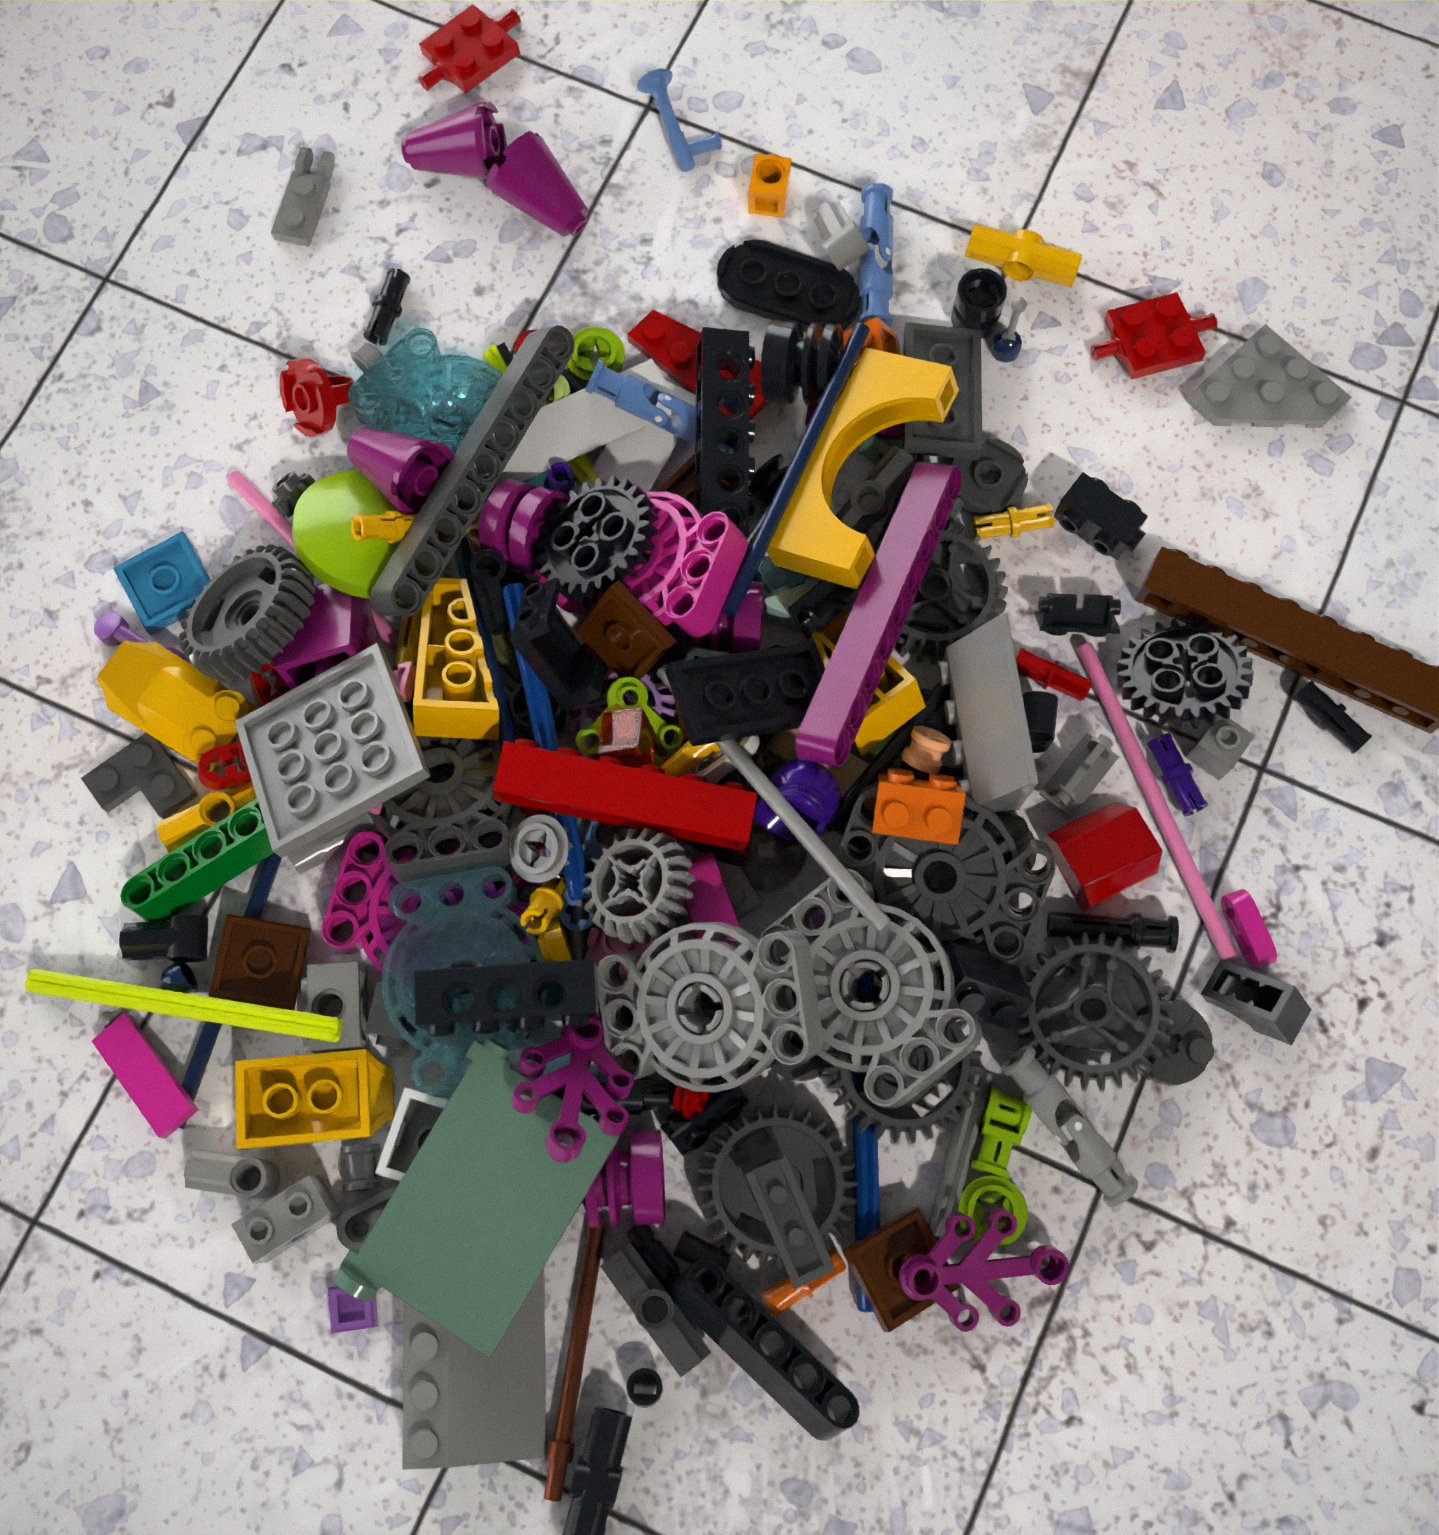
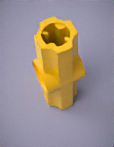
M977 223L973 227L965 257L1002 267L1005 275L1017 281H1028L1036 277L1071 288L1083 255L1046 244L1043 237L1032 230L1023 229L1011 234Z
M252 781L227 792H211L204 796L198 805L157 822V832L168 853H171L218 823L216 822V814L223 807L229 806V815L256 799L257 796Z

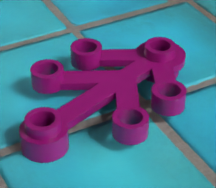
M598 1018L589 1019V1026L563 1027L561 1037L539 1047L524 1049L518 1063V1068L523 1075L536 1078L543 1074L547 1062L571 1053L568 1065L532 1082L517 1084L511 1097V1105L517 1112L529 1114L536 1110L540 1099L565 1087L559 1120L552 1124L545 1141L550 1157L557 1162L564 1163L576 1159L580 1155L586 1141L585 1130L578 1123L583 1093L600 1113L601 1116L598 1123L600 1129L605 1134L610 1136L620 1135L629 1120L627 1110L616 1104L613 1099L622 1100L627 1098L633 1087L634 1078L628 1071L622 1069L604 1048V1027ZM589 1058L607 1077L604 1088L587 1068ZM528 1060H534L538 1065L531 1064ZM615 1081H616V1082H620V1083H622L625 1087H620V1086L616 1085L614 1082H615ZM520 1095H527L532 1100H524ZM608 1117L616 1118L619 1123L612 1122Z
M1002 1207L994 1208L989 1212L986 1219L988 1228L959 1263L944 1265L961 1242H967L973 1237L975 1223L966 1214L953 1212L945 1221L946 1232L927 1255L916 1254L911 1256L903 1263L899 1272V1284L907 1296L917 1301L932 1299L948 1313L950 1322L964 1332L971 1331L977 1326L979 1313L969 1302L958 1300L944 1285L962 1283L990 1308L991 1316L998 1323L1009 1327L1016 1324L1020 1318L1021 1309L1019 1305L1010 1297L1001 1295L985 1280L1034 1275L1044 1284L1056 1285L1065 1279L1069 1271V1262L1065 1254L1051 1245H1041L1028 1256L987 1260L1004 1238L1010 1237L1017 1228L1016 1217ZM1006 1216L1007 1223L1005 1227L997 1229L998 1219ZM965 1220V1229L961 1233L955 1234L956 1223ZM1049 1255L1050 1262L1048 1266L1040 1269L1042 1260ZM925 1269V1278L921 1282L915 1283V1274L919 1270ZM1009 1304L1011 1306L1009 1314L1001 1317L1000 1311L1002 1307ZM969 1309L967 1320L959 1322L958 1316L960 1312Z

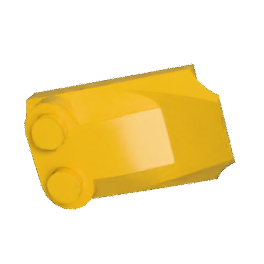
M123 641L96 678L104 693L106 706L110 711L197 766L205 752L237 742L239 735L235 721L258 709L256 705L246 700L240 693L205 676L193 665L156 642ZM217 762L211 763L210 771L217 770L219 767Z
M367 1049L235 1061L237 1149L239 1150L267 1149L277 1146L372 1137L380 1127L394 1119L393 1069L378 1061Z

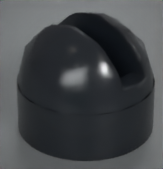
M640 1368L630 1375L627 1381V1394L634 1405L648 1408L660 1400L663 1393V1385L657 1372L650 1368ZM634 1386L656 1387V1394L634 1393Z

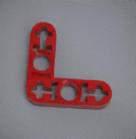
M273 658V664L265 663L262 665L260 673L251 671L250 687L259 708L291 691V688L274 668L275 658ZM268 671L270 676H276L274 683L276 693L270 695L271 686L267 679H261L262 672ZM240 741L213 748L201 756L198 765V779L202 785L212 790H224L252 781ZM234 756H238V765L241 772L237 771V764L233 765ZM217 762L220 768L226 767L224 776L218 777L215 771H210L211 763Z

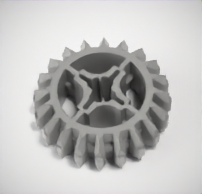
M629 828L627 836L621 833H614V845L612 846L608 843L601 844L603 855L600 858L590 857L593 864L596 865L594 871L583 873L591 881V885L582 890L591 898L584 907L588 912L594 914L592 921L596 926L603 928L606 935L612 938H619L620 941L629 944L634 943V941L641 944L649 943L651 936L659 938L664 935V926L670 929L677 928L675 920L677 914H688L686 908L682 905L684 900L695 898L693 893L687 890L688 885L697 881L693 874L687 872L693 866V863L684 856L685 850L682 845L674 842L669 835L658 833L652 828H644L643 831ZM652 855L648 860L642 859L636 865H631L632 862L641 857ZM641 906L648 907L637 915L625 917L631 910L635 912Z

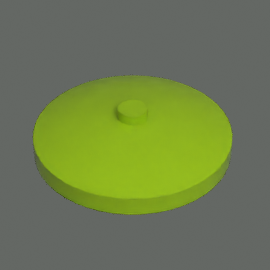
M359 470L334 473L316 481L300 496L295 506L291 532L294 548L302 563L322 582L343 593L370 599L373 586L400 543H388L386 540L381 539L356 541L351 533V520L354 519L353 516L355 514L381 515L387 511L398 510ZM416 558V559H415V567H416V570L418 571V569H419V562H418V560H417V558ZM447 566L445 567V569H444V571L442 572L441 576L444 574L445 570L447 569ZM397 591L395 592V599H399Z

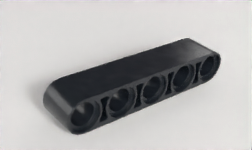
M710 1259L697 1260L675 1279L672 1285V1296L677 1306L811 1436L817 1440L826 1441L836 1437L857 1423L859 1404L853 1393L719 1264ZM693 1279L702 1285L704 1293L696 1288ZM726 1310L735 1317L736 1325L730 1321ZM760 1342L768 1349L769 1356L761 1350ZM793 1374L800 1380L802 1389L796 1384ZM827 1407L834 1413L835 1421L830 1417Z

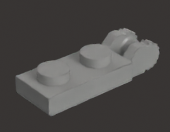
M307 147L300 148L299 154L296 157L295 171L292 170L271 229V235L274 240L306 247L310 246L331 187L329 182L335 167V158L332 152H322L317 164V175L309 174L313 163V150Z

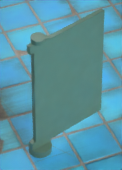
M487 1037L484 1044L474 1040L465 1055L472 1060V1063L359 1252L353 1248L348 1251L333 1280L339 1288L349 1295L368 1302L372 1301L378 1290L383 1287L490 1358L621 1135L610 1136L605 1134L599 1127V1121L580 1110L578 1123L584 1128L586 1133V1141L580 1155L576 1159L564 1163L552 1159L546 1149L545 1141L552 1124L559 1120L563 1099L552 1093L540 1099L536 1110L532 1113L523 1114L517 1112L511 1105L513 1091L517 1084L532 1082L533 1080L512 1068L514 1063L506 1059L510 1052L507 1047ZM520 1095L524 1100H532L527 1095Z

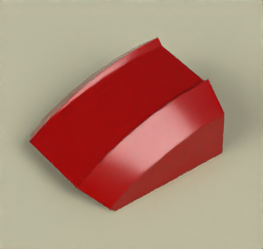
M1112 803L1047 834L1042 840L1051 848L1055 863L1076 896L1075 900L1083 913L1157 874L1163 851L1138 809L1119 803Z

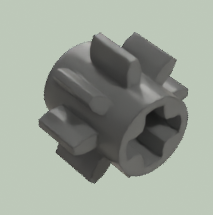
M294 471L287 473L272 488V491L278 496L272 502L273 506L284 517L290 518L294 514L295 506L300 496L316 481L309 473L307 475L303 473L300 477Z

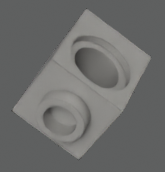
M1217 715L1215 717V725H1208L1185 758L1216 779L1221 780L1234 768L1255 735L1230 718L1225 719Z

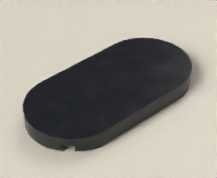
M752 239L743 241V245H738L737 247L733 245L722 254L717 265V286L722 297L735 308L763 318L798 321L801 323L804 332L808 331L812 322L821 323L823 329L827 323L840 324L843 331L852 324L858 314L861 297L859 296V287L857 288L853 276L846 269L839 271L834 264L767 241Z

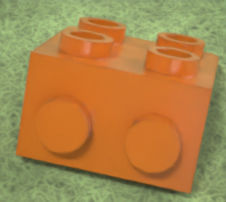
M888 768L887 774H878V791L872 833L958 845L966 794L963 788L954 781V777L930 774L929 780L914 778L913 771L898 768Z

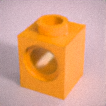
M755 153L748 193V214L784 218L790 185L791 158L781 157L776 154L764 155Z

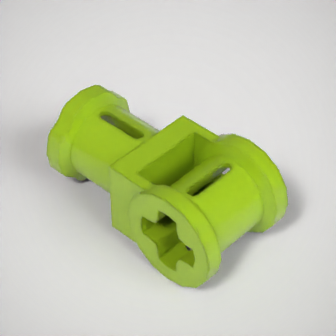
M990 1086L978 1132L979 1135L984 1137L978 1159L972 1161L971 1168L988 1175L1009 1179L1010 1172L1007 1170L1012 1148L1021 1144L1022 1136L1028 1127L1032 1114V1109L1023 1099L1001 1093L997 1086Z

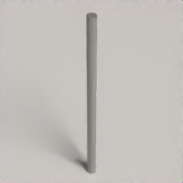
M664 664L657 670L656 674L672 692L664 671L669 664ZM734 739L715 742L879 935L885 933L893 924L891 920Z

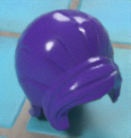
M799 758L789 760L780 765L769 780L815 834L820 837L824 833L827 824L836 814L839 808L838 805H840L841 791L838 787V782L822 763ZM763 798L755 804V819L770 833L786 842L798 840Z

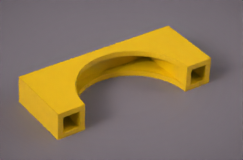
M865 348L859 361L853 365L850 379L842 394L838 397L767 549V553L775 566L856 590L860 589L876 555L866 534L849 528L833 514L831 496L835 478L842 464L852 451L875 433L888 427L911 421L943 423L959 391L952 366Z

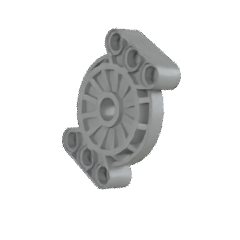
M847 869L874 901V889L871 883L856 871ZM829 877L767 927L761 934L760 940L765 935L783 930H797L807 938L811 951L823 1031V1046L817 1055L834 1066L858 1073H867L864 1081V1091L868 1099L882 1107L899 1108L971 1053L981 1042L982 1027L979 1021L968 1012L961 1009H952L954 1003V975L949 957L935 934L919 919L905 911L876 903L885 915L900 917L909 922L903 927L893 923L885 933L879 935L852 902L843 901V892ZM824 909L826 914L824 924L818 929L811 930L809 926L811 914L816 910ZM920 931L929 939L936 952L929 953L928 949L918 940ZM790 951L787 955L780 957L784 962L788 961ZM940 965L944 974V991H941V980L937 969ZM869 973H878L883 976L881 978L882 990L879 995L881 1001L877 1004L873 1002L862 1003L857 996L859 981ZM787 985L786 1002L794 1007L796 1004V994ZM942 1003L941 1010H938L939 1004ZM959 1019L966 1020L970 1029L968 1037L961 1043H953L949 1038L948 1031L950 1025ZM929 1047L934 1055L933 1064L925 1071H918L914 1065V1055L919 1049ZM837 1049L851 1054L853 1064L841 1061L830 1053ZM872 1058L870 1065H867L869 1059ZM892 1074L898 1082V1090L892 1098L885 1100L879 1092V1084L883 1077Z
M696 922L671 929L657 938L642 955L632 951L604 957L597 966L598 996L602 1025L604 1027L605 1047L622 1069L628 1071L634 1080L651 1075L657 1071L677 1086L695 1092H720L736 1088L762 1074L775 1059L785 1065H794L814 1057L823 1046V1031L810 946L807 938L797 930H783L770 933L759 940L740 927L723 922ZM694 930H706L703 937L695 939L688 933ZM726 935H730L734 939L727 938ZM781 940L788 945L790 950V957L787 962H784L777 952V947ZM668 943H670V947H668L667 949L663 950L664 947H665ZM621 963L624 965L627 971V978L625 982L622 980L619 974V967ZM787 985L796 994V1004L794 1007L790 1006L784 998V990ZM704 992L714 1002L723 1001L724 1009L715 1011L713 1020L707 1018L701 1008V998ZM626 1007H628L632 1012V1025L629 1024V1022L626 1020ZM792 1031L797 1032L802 1037V1052L795 1050L791 1044ZM632 1050L638 1055V1068L632 1063ZM754 1060H759V1062L748 1073L745 1074L746 1065L753 1062ZM722 1076L727 1080L726 1082H709L711 1078Z

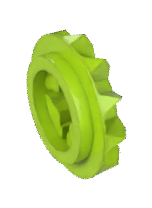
M589 327L573 335L574 352L567 363V368L579 381H589L596 367L593 366L590 358H588L592 355V351H594V345H597L601 356L599 360L605 362V367L615 372H621L625 359V350L622 341L614 332L601 327Z
M984 1176L977 1178L963 1189L958 1212L966 1214L975 1223V1233L970 1240L976 1242L988 1228L987 1223H984L982 1227L980 1226L985 1211L981 1208V1204L977 1202V1199L981 1202L985 1201L988 1204H992L999 1200L1001 1196L1003 1200L1000 1202V1207L1005 1208L1016 1217L1017 1228L1010 1237L1004 1238L997 1248L1011 1244L1022 1234L1028 1218L1027 1204L1021 1191L1011 1181L999 1176ZM1003 1216L1002 1219L1007 1222V1217ZM965 1220L959 1221V1225L963 1230L966 1226ZM997 1221L996 1227L997 1229H1002L1005 1227V1224Z

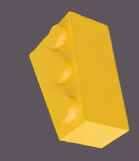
M844 610L823 626L824 630L818 633L815 631L812 634L825 669L849 617ZM891 655L855 738V743L861 756L926 707L917 680Z

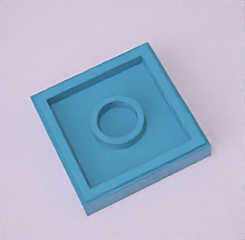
M183 531L113 567L141 623L150 636L187 617L186 610L192 608L195 604L193 598L199 597L203 591L202 586H207L211 581L190 540Z

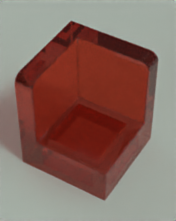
M642 707L605 712L602 715L598 750L600 756L620 759L624 762L623 766L640 769L641 765L653 764L655 731Z

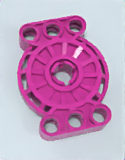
M646 492L647 497L655 505L652 511L658 515L659 519L653 525L659 530V533L648 538L655 545V549L644 551L643 553L648 563L636 564L634 569L638 576L636 578L629 575L624 577L625 587L663 627L674 621L689 636L702 637L708 634L717 622L747 551V538L725 513L720 511L712 512L703 517L690 502L679 495L669 492ZM541 575L539 582L544 583L547 579ZM599 591L596 602H592L585 596L580 603L573 597L566 599L559 593L556 605L568 613L580 610L586 616L604 594Z
M363 831L357 833L351 839L321 929L323 939L335 950L342 954L351 955L363 948L366 955L379 971L396 984L414 988V982L405 978L410 974L414 976V971L478 967L479 965L493 966L530 963L539 936L527 932L523 941L514 944L507 942V933L513 926L521 925V915L530 905V903H522L518 900L520 891L527 886L539 888L544 883L529 882L518 874L509 880L506 872L501 869L489 874L482 873L414 885H404L393 877L384 852L386 843L378 834L372 831ZM370 846H379V854L373 861L362 862V854L365 849ZM450 848L442 854L450 855L456 852L457 849ZM405 856L402 859H400V862L409 861L415 856ZM365 884L367 887L365 896L359 901L350 902L349 894L352 888ZM442 898L446 899L450 905L448 918L437 926L426 925L421 909H427L431 904L441 901ZM531 920L528 921V923H527V925H525V927L528 928V926H529L530 923H531ZM344 924H353L352 936L347 941L337 942L336 935L338 929ZM384 954L395 963L393 972L384 966L377 955ZM512 988L505 989L500 995L511 996L518 993V990Z

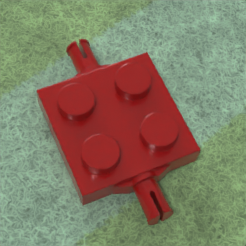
M472 4L420 42L419 46L422 55L434 66L428 72L418 77L421 86L426 91H429L441 80H446L455 84L466 94L520 54L518 43L506 33L521 23L518 13L511 9L500 19L494 20Z
M1178 292L1107 310L1104 320L1111 334V340L1091 345V355L1094 361L1113 355L1117 356L1125 365L1131 380L1200 362L1203 360L1206 351L1199 339L1198 333L1216 329L1218 325L1217 317H1215L1214 313H1210L1205 316L1192 318L1187 313Z

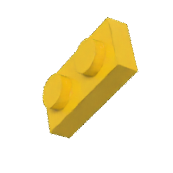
M558 914L550 920L547 929L538 935V944L544 962L572 960L570 945Z

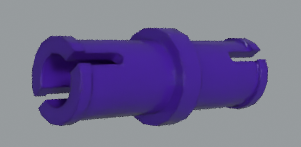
M1170 733L1161 735L1162 740L1160 742L1158 737L1147 743V747L1151 750L1163 773L1161 780L1164 786L1171 788L1183 811L1184 817L1193 815V810L1196 809L1199 812L1206 808L1208 803L1203 798L1191 775L1194 772L1191 764H1185L1172 739V735Z

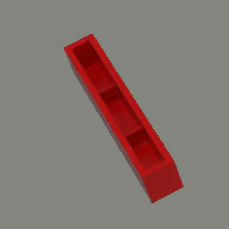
M516 739L515 743L506 741L503 743L492 790L494 801L626 828H636L641 831L644 828H652L658 833H665L670 837L745 851L749 841L758 794L748 791L749 788L746 785L736 782H725L723 786L707 783L705 777L691 773L682 774V778L665 774L664 769L653 765H641L640 769L623 766L624 762L622 760L609 756H600L598 760L582 757L581 752L570 748H557V751L554 752L540 749L538 743L526 739Z

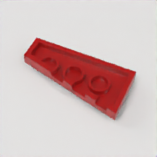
M652 310L627 333L628 342L649 360L653 359L654 363L686 391L696 395V343L701 332ZM756 359L753 370H749V383L755 384V399L753 406L749 407V420H752L769 403L765 401L762 394L761 362ZM718 370L724 378L734 379L730 372ZM724 406L718 407L722 414L734 416L729 408Z

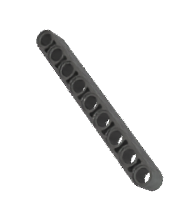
M557 325L531 332L521 344L373 586L370 593V602L373 609L381 616H411L416 614L423 606L574 352V339L570 331L564 326ZM474 463H475L476 468H477V473L475 472V469H474ZM455 494L458 499V505L455 502ZM435 526H437L438 529V538L435 534ZM416 558H417V560H418V562H419V569H418V571L416 570V567H415V559H416ZM396 591L398 592V595H399V603H398V605H397L396 602H395V592H396Z

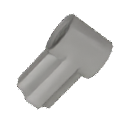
M826 201L817 208V215L813 221L824 240L821 244L839 271L871 249L855 222L851 221L840 201L835 203Z
M193 1150L192 1155L186 1162L183 1175L185 1178V1188L251 1199H265L271 1196L277 1190L280 1183L278 1168L270 1161L202 1150ZM258 1167L261 1172V1181L255 1189L251 1190L247 1183V1177L253 1168Z

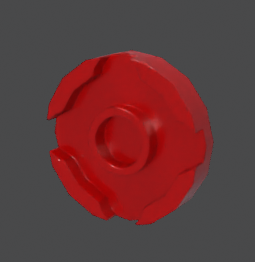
M298 358L288 361L286 363L289 366L288 370L282 371L279 377L280 394L285 411H293L296 419L299 421V423L293 425L303 435L315 437L328 433L333 429L336 420V406L355 400L353 379L348 376L327 377L321 366L311 358Z

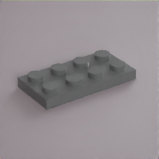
M906 322L903 333V356L952 366L959 391L943 423L935 421L902 423V449L910 454L980 460L983 451L981 330Z

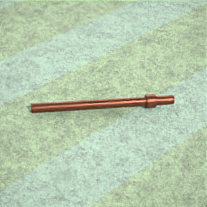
M602 1221V1227L589 1228L588 1226L554 1437L548 1440L545 1458L549 1461L543 1499L561 1502L567 1464H571L573 1460L575 1443L571 1442L606 1221Z

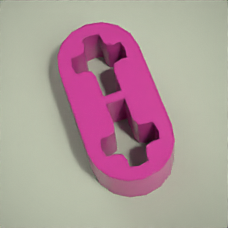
M1245 889L1222 896L1221 906L1224 916L1247 964L1253 970H1257L1277 961L1275 945L1252 896Z

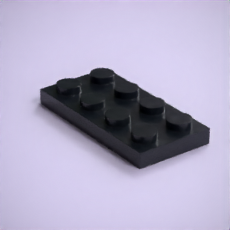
M815 642L670 662L664 671L691 745L698 746L800 728L824 674L825 667Z

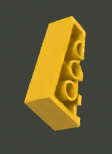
M439 578L422 607L413 698V721L416 736L499 740V707L494 696L489 668H487L482 639L477 629L476 615L467 579Z

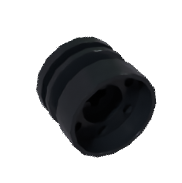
M771 320L764 336L760 369L762 394L766 402L794 404L800 389L802 390L805 405L813 406L820 400L844 349L843 331L840 324L827 323L823 329L821 323L812 322L804 339L803 327L800 322Z

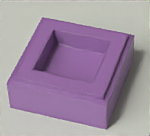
M338 1286L328 1288L331 1334L378 1327L376 1295L372 1301L368 1302L349 1295Z

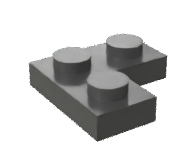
M144 733L81 777V780L100 807L107 813L141 790L158 816L166 819L198 796L160 742L147 733Z

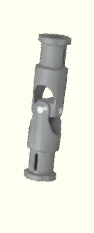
M1028 1045L1013 1053L1002 1064V1073L1006 1076L1010 1075L1025 1093L1023 1096L1024 1101L1055 1139L1063 1144L1070 1159L1083 1176L1091 1178L1102 1191L1105 1204L1109 1207H1115L1127 1201L1138 1189L1139 1182L1136 1178L1125 1173L1115 1160L1116 1153L1103 1136L1091 1128L1087 1117L1055 1075H1049L1034 1057L1036 1053L1034 1048ZM1060 1103L1063 1104L1069 1112L1055 1117L1058 1105Z

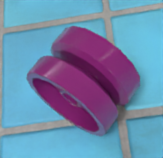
M514 479L500 482L490 493L482 510L479 522V544L481 550L492 549L498 551L504 557L506 567L517 568L518 571L541 576L539 571L542 566L536 561V558L543 552L536 547V544L546 540V537L540 530L551 527L552 522L547 518L548 514L558 515L560 509L557 503L561 501L567 504L570 501L565 493L544 487L537 488L535 485Z

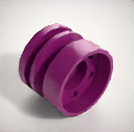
M752 581L736 617H729L720 612L713 629L702 637H692L685 632L687 644L697 647L707 644L710 645V649L720 650L721 646H729L732 653L760 650L764 582Z
M661 1130L632 1131L628 1152H620L618 1142L616 1143L582 1201L587 1214L589 1228L602 1227L603 1207H609L611 1227L619 1226L622 1206L631 1205L636 1225L665 1223V1179Z

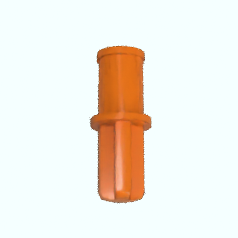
M831 1248L828 1251L836 1271L797 1289L793 1288L789 1276H786L770 1288L760 1292L774 1317H777L779 1313L807 1295L811 1299L814 1297L813 1291L845 1271V1263L837 1250Z

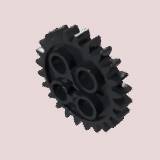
M611 476L606 483L601 477H598L594 488L587 482H584L582 493L579 495L573 490L569 491L570 501L567 504L561 501L557 503L560 509L558 515L548 514L547 518L552 522L551 527L540 530L546 537V540L536 544V547L543 552L536 558V561L542 566L539 573L547 579L546 581L557 578L561 583L559 593L566 599L573 597L581 603L586 596L592 602H596L599 591L604 594L618 580L625 586L624 577L629 575L636 578L638 576L634 569L636 564L648 563L647 559L643 556L644 551L655 549V545L648 539L659 533V530L653 525L659 519L658 515L652 511L655 505L636 484L633 485L626 478L620 482L615 476Z
M1192 618L1188 619L1185 626H1180L1176 619H1172L1169 628H1165L1161 623L1156 622L1154 633L1142 628L1140 639L1130 637L1129 648L1121 649V659L1117 662V686L1122 688L1123 700L1131 699L1130 709L1132 711L1144 708L1143 719L1145 720L1154 715L1159 716V726H1163L1168 719L1174 720L1176 729L1181 728L1183 721H1189L1193 729H1198L1199 720L1204 719L1209 725L1213 726L1215 725L1216 714L1222 718L1229 719L1231 708L1240 710L1242 699H1248L1254 671L1252 670L1253 659L1246 657L1247 646H1237L1238 636L1236 635L1224 638V627H1220L1214 632L1210 631L1209 621L1204 622L1200 628L1194 627ZM1178 648L1183 651L1184 670L1183 666L1179 664L1180 653ZM1185 677L1190 682L1189 694L1191 698L1186 696L1184 688Z

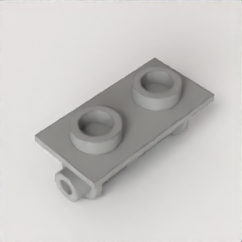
M1086 732L1040 791L1039 795L1072 819L1120 757L1111 750L1113 746L1112 740L1103 734H1100L1098 738H1094Z

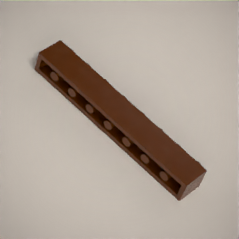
M1162 546L1152 561L1135 601L1185 624L1189 618H1192L1194 627L1200 628L1206 621H1209V630L1212 632L1220 627H1224V638L1233 635L1238 636L1237 646H1247V652L1429 734L1439 728V666L1421 662L1403 649L1390 648L1376 642L1373 636L1365 632H1354L1338 625L1337 621L1329 616L1316 615L1302 609L1297 602L1291 599L1278 598L1264 592L1255 583L1242 582L1228 576L1223 569L1217 566L1204 565L1190 559L1181 550L1168 549Z

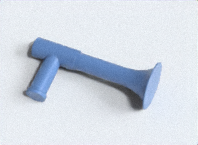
M663 68L655 69L642 76L638 81L637 88L640 92L649 93L653 97L668 133V139L680 171L688 172L695 167L692 156L715 149H722L721 138L717 132L711 136L690 142L686 141L667 93V85L673 77L672 72Z

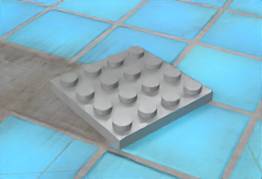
M378 643L235 721L272 851L281 858L431 777L388 658Z

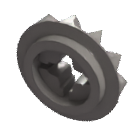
M533 815L523 820L515 829L510 841L509 855L514 870L523 879L533 883H546V881L560 878V871L563 867L570 864L567 859L568 853L574 846L568 841L567 832L569 829L562 826L558 822V818L547 815ZM531 842L545 843V847L549 849L551 855L547 857L540 856V852L535 849L536 846L532 845Z

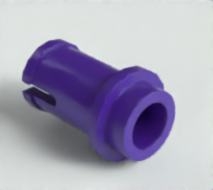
M563 462L552 464L551 470L548 469L544 488L565 493L569 498V491H574L571 467Z

